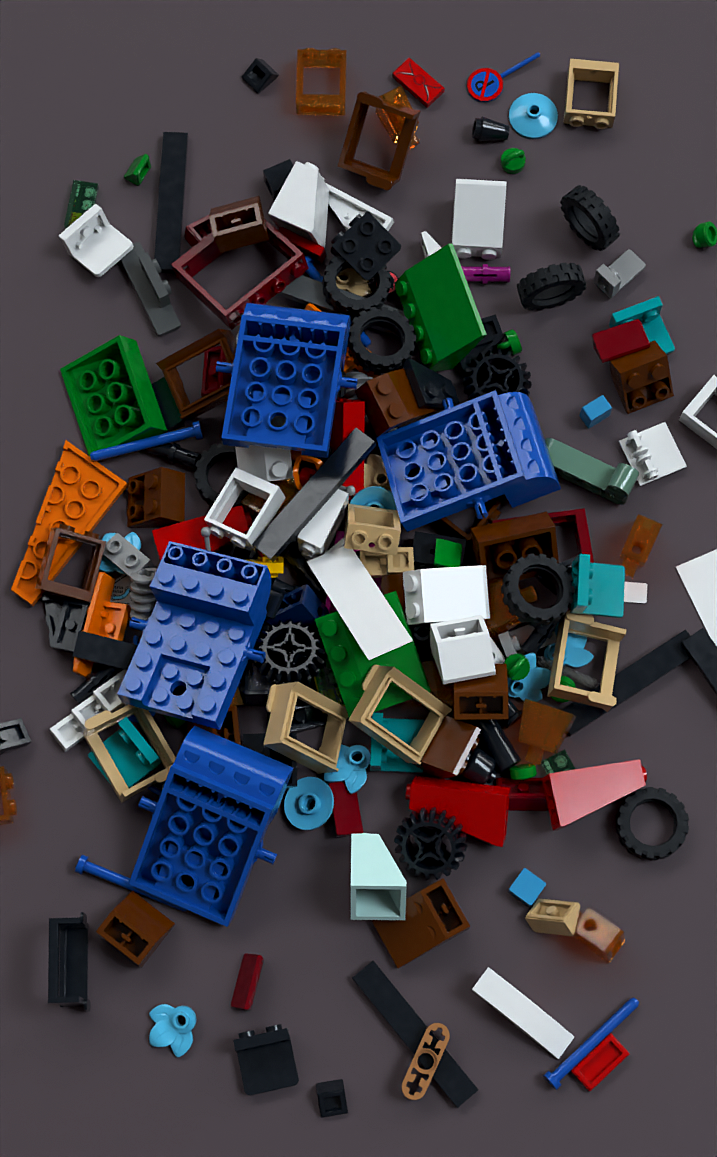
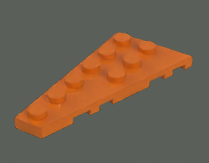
M67 440L63 446L60 461H58L55 468L56 472L51 485L48 487L37 517L34 532L30 536L26 554L21 561L11 588L14 594L31 606H34L41 598L42 593L45 592L35 589L51 528H59L60 524L74 527V532L84 535L85 531L92 532L128 487L127 482L97 461H92L90 456ZM58 537L47 580H55L83 543Z

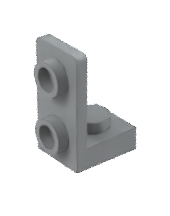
M628 249L609 267L602 264L596 270L593 282L611 299L643 271L646 264L632 250Z
M116 533L105 545L103 555L129 578L133 572L145 568H156L148 557L119 533Z
M526 625L498 635L506 658L514 653L527 654L521 648V645L535 629L533 626ZM555 630L552 632V637L550 639L547 638L540 648L556 643L557 636Z

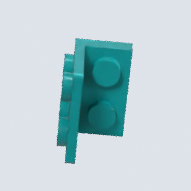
M659 296L612 313L609 322L610 328L639 319L649 342L655 340L666 354L672 353L675 350V346L660 316L663 304Z
M579 554L572 562L573 582L571 584L575 588V593L572 595L574 599L570 605V613L621 618L624 611L625 567L591 563L589 554Z
M383 713L372 714L374 721L409 746L425 722L424 720L383 718ZM371 737L370 771L423 772V770L412 763H406Z
M125 717L118 722L120 729L106 739L103 744L128 788H131L162 762L129 719ZM91 751L88 754V757L99 769V771L103 774V776L108 780L95 755Z

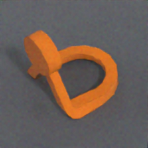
M290 450L291 459L295 460L293 466L294 484L300 491L303 487L299 481L301 460L314 463L316 470L323 465V462L318 458L301 455V451Z

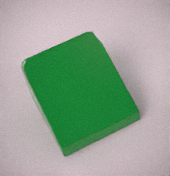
M143 154L135 158L125 173L124 179L139 186L151 168L149 155Z
M436 538L434 568L460 567L462 544Z

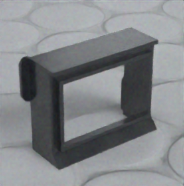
M81 912L80 917L49 918L48 1003H57L60 1007L84 1006V1010L90 1012L91 1004L90 1000H88L87 915ZM59 944H60V986H59Z

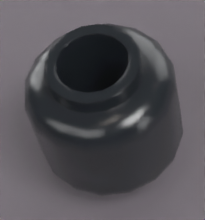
M476 747L472 752H469L466 758V768L459 776L469 783L490 784L497 775V770H495L496 762L489 754Z

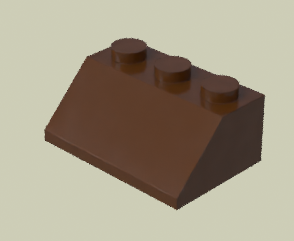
M547 511L471 528L473 551L477 566L486 565L488 587L504 584L502 580L509 568L519 558H525L528 554H534L535 556L545 554L547 558L553 557L557 559L559 564L556 528ZM525 572L520 576L519 580L535 577L536 572Z

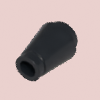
M483 116L481 119L475 118L472 138H478V141L507 140L510 126Z

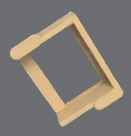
M570 610L567 611L558 626L547 697L553 696L602 708L608 712L617 702L616 698L612 696L619 644L626 635V629L594 622L592 615L570 613ZM568 633L607 642L599 693L560 684Z
M373 665L362 683V689L365 692L348 721L406 763L420 765L422 763L420 760L444 717L452 709L397 668ZM391 682L430 710L429 715L410 746L371 718Z
M300 682L272 685L266 704L270 718L264 746L304 765L317 774L338 772L339 769L336 767L346 719L349 717L346 708ZM297 698L328 714L319 751L289 736Z
M127 705L113 713L105 710L85 721L83 736L121 803L156 783L166 781L170 767L176 757L149 710ZM134 715L165 769L128 788L98 733L117 724L125 717L128 718Z

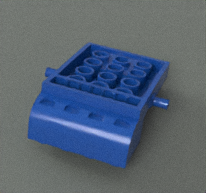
M254 303L246 304L244 314L241 317L235 359L233 363L217 361L216 372L230 373L232 375L222 432L223 445L244 448L254 445L301 451V455L328 458L337 394L341 387L357 389L358 378L342 377L341 370L344 371L351 325L350 315ZM275 416H282L286 419V422L281 427H274L271 424V420Z
M495 390L457 406L453 405L451 398H446L447 402L445 399L442 401L444 411L376 437L400 522L407 532L470 507H475L478 519H483L482 514L486 518L488 513L484 503L504 494L513 508L561 489L533 404L529 397L521 392H507L498 395ZM420 468L416 476L408 477L410 470Z
M169 541L150 584V588L157 600L153 612L147 621L135 617L131 618L132 621H130L129 627L143 631V635L117 695L124 704L220 730L248 660L263 663L266 656L264 651H258L253 648L267 614L266 606L271 591V574L267 565ZM182 685L186 687V691L182 695H173V691L177 686Z
M194 726L185 737L176 759L170 767L158 802L142 796L138 807L148 810L153 814L129 885L228 927L234 918L254 863L259 858L273 865L276 860L277 853L275 854L263 848V838L269 824L277 814L294 768ZM182 875L191 876L194 880V885H185L182 881Z

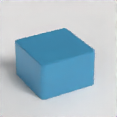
M601 395L583 406L579 416L589 429L609 417L612 407L604 395Z
M524 868L508 892L526 906L531 907L546 886V883Z

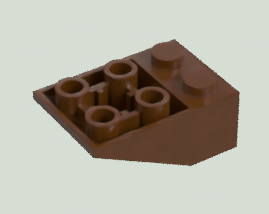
M444 878L406 899L405 920H372L398 969L470 928V924Z

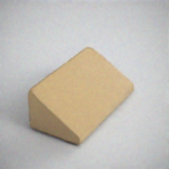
M538 899L525 919L534 932L573 936L576 930L580 904L578 902Z

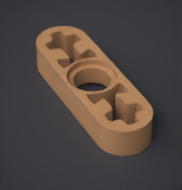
M433 1023L426 1029L402 1082L401 1088L406 1098L418 1100L425 1095L450 1038L449 1030L445 1025ZM437 1028H440L442 1030L441 1035L445 1039L444 1041L439 1040L435 1049H440L437 1055L431 1049L423 1048V1045L427 1043L430 1046L433 1039L429 1035L430 1031H436ZM423 1053L430 1054L434 1060L433 1066L428 1070L421 1069L417 1063L418 1057ZM415 1068L417 1072L429 1075L427 1081L421 1077L419 1087L422 1088V1091L410 1095V1089L406 1087L407 1082L412 1083L415 1080L416 1074H411L412 1069Z

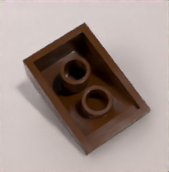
M404 368L368 380L355 390L359 401H365V413L377 437L440 410V408L418 407Z

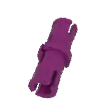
M482 264V267L461 266L467 281H482V284H487L488 282H510V266L488 267V264Z

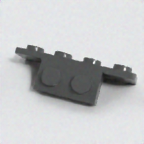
M136 242L133 244V249L121 259V262L158 336H163L181 327V323L170 302L169 295L172 294L167 280L162 281L159 273L162 271L156 258L151 260L148 252L145 253L141 243Z

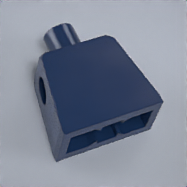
M305 584L285 594L275 619L266 618L265 621L278 627L279 620L283 624H288L291 618L295 625L302 620L304 628L311 624L313 632H317L318 628L315 619L329 614V610L310 586Z

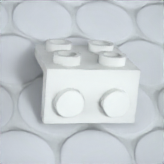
M94 204L58 235L68 254L96 277H101L134 247L127 237L110 225L102 208L97 204Z

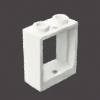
M713 375L682 412L679 421L717 449V433L695 417L713 395L717 396V377Z
M235 468L204 521L214 536L221 539L225 536L231 539L230 541L234 545L242 549L246 546L255 550L252 544L270 525L286 497L279 486ZM242 490L267 500L247 534L222 524Z
M338 489L301 530L297 537L298 548L305 559H314L329 550L336 535V530L338 531L347 513L349 493Z

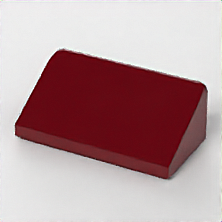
M639 319L592 334L594 350L602 363L650 347L649 340Z
M221 346L212 347L205 351L201 389L202 397L231 382L232 375L230 373L216 372L217 361L228 363Z
M496 778V786L511 788L509 811H548L542 778L523 780Z
M345 781L328 783L334 797L333 816L337 838L364 833L357 792L350 794Z
M248 953L243 955L231 1001L232 1007L246 1011L252 1009L264 962L262 955Z

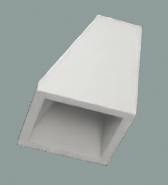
M296 161L268 214L278 229L284 227L325 248L329 188L324 182L325 179L320 175L318 167L309 162L302 164Z
M456 179L452 243L459 258H470L471 256L482 257L486 260L501 258L506 181Z
M486 565L417 569L403 572L405 611L408 625L432 624L482 615L484 619H490Z

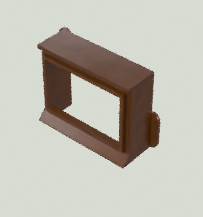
M366 91L358 93L338 167L367 177V183L373 186L390 190L392 186L400 181L421 111L371 95ZM369 105L405 117L390 171L354 159Z
M217 329L156 363L165 376L181 414V419H194L228 401L230 383L190 404L176 367L218 344L221 345L228 363H233L237 343L231 330Z

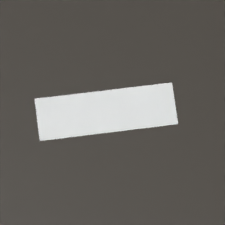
M342 546L307 561L368 660L413 641L353 549H347Z
M716 549L676 566V569L710 638L717 646Z

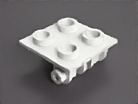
M665 422L639 433L636 430L631 431L627 434V438L619 440V444L630 466L639 472L637 481L640 486L687 467Z

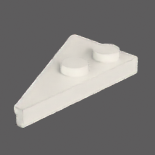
M326 183L329 188L328 204L346 231L350 228L349 223L358 214L363 216L367 211L389 231L394 223L393 218Z

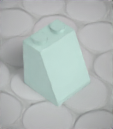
M369 833L351 834V920H405L406 880L380 835Z

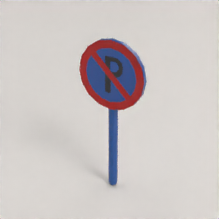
M535 53L501 74L491 68L475 70L467 80L469 95L480 102L495 100L503 90L502 78L540 57V53Z

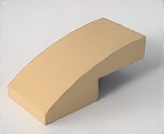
M398 547L397 555L362 550L359 552V559L372 578H382V575L399 574L414 570L413 547Z

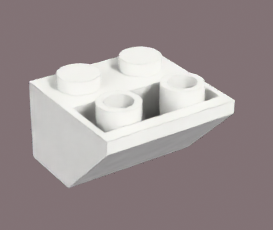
M482 615L430 624V648L443 684L496 675L490 635Z

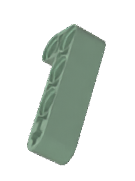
M552 438L545 439L557 476L616 504L624 505L639 476V472L634 467L619 463L614 468Z

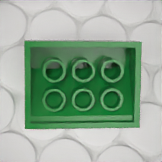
M453 243L447 244L406 270L395 282L396 293L403 305L404 315L408 318L409 325L414 327L420 359L425 367L435 372L453 369L487 335Z
M119 335L60 369L89 456L91 452L160 435L167 431L136 340Z
M393 591L384 594L383 596L412 638L397 592ZM338 611L315 619L349 718L365 692L362 689V683L373 665L395 667L422 688L431 692L414 641L368 660ZM391 682L374 712L413 698Z

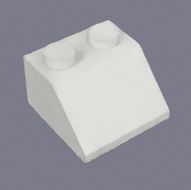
M271 420V424L274 427H281L285 424V420ZM250 445L249 448L235 446L238 469L267 482L293 478L290 450Z

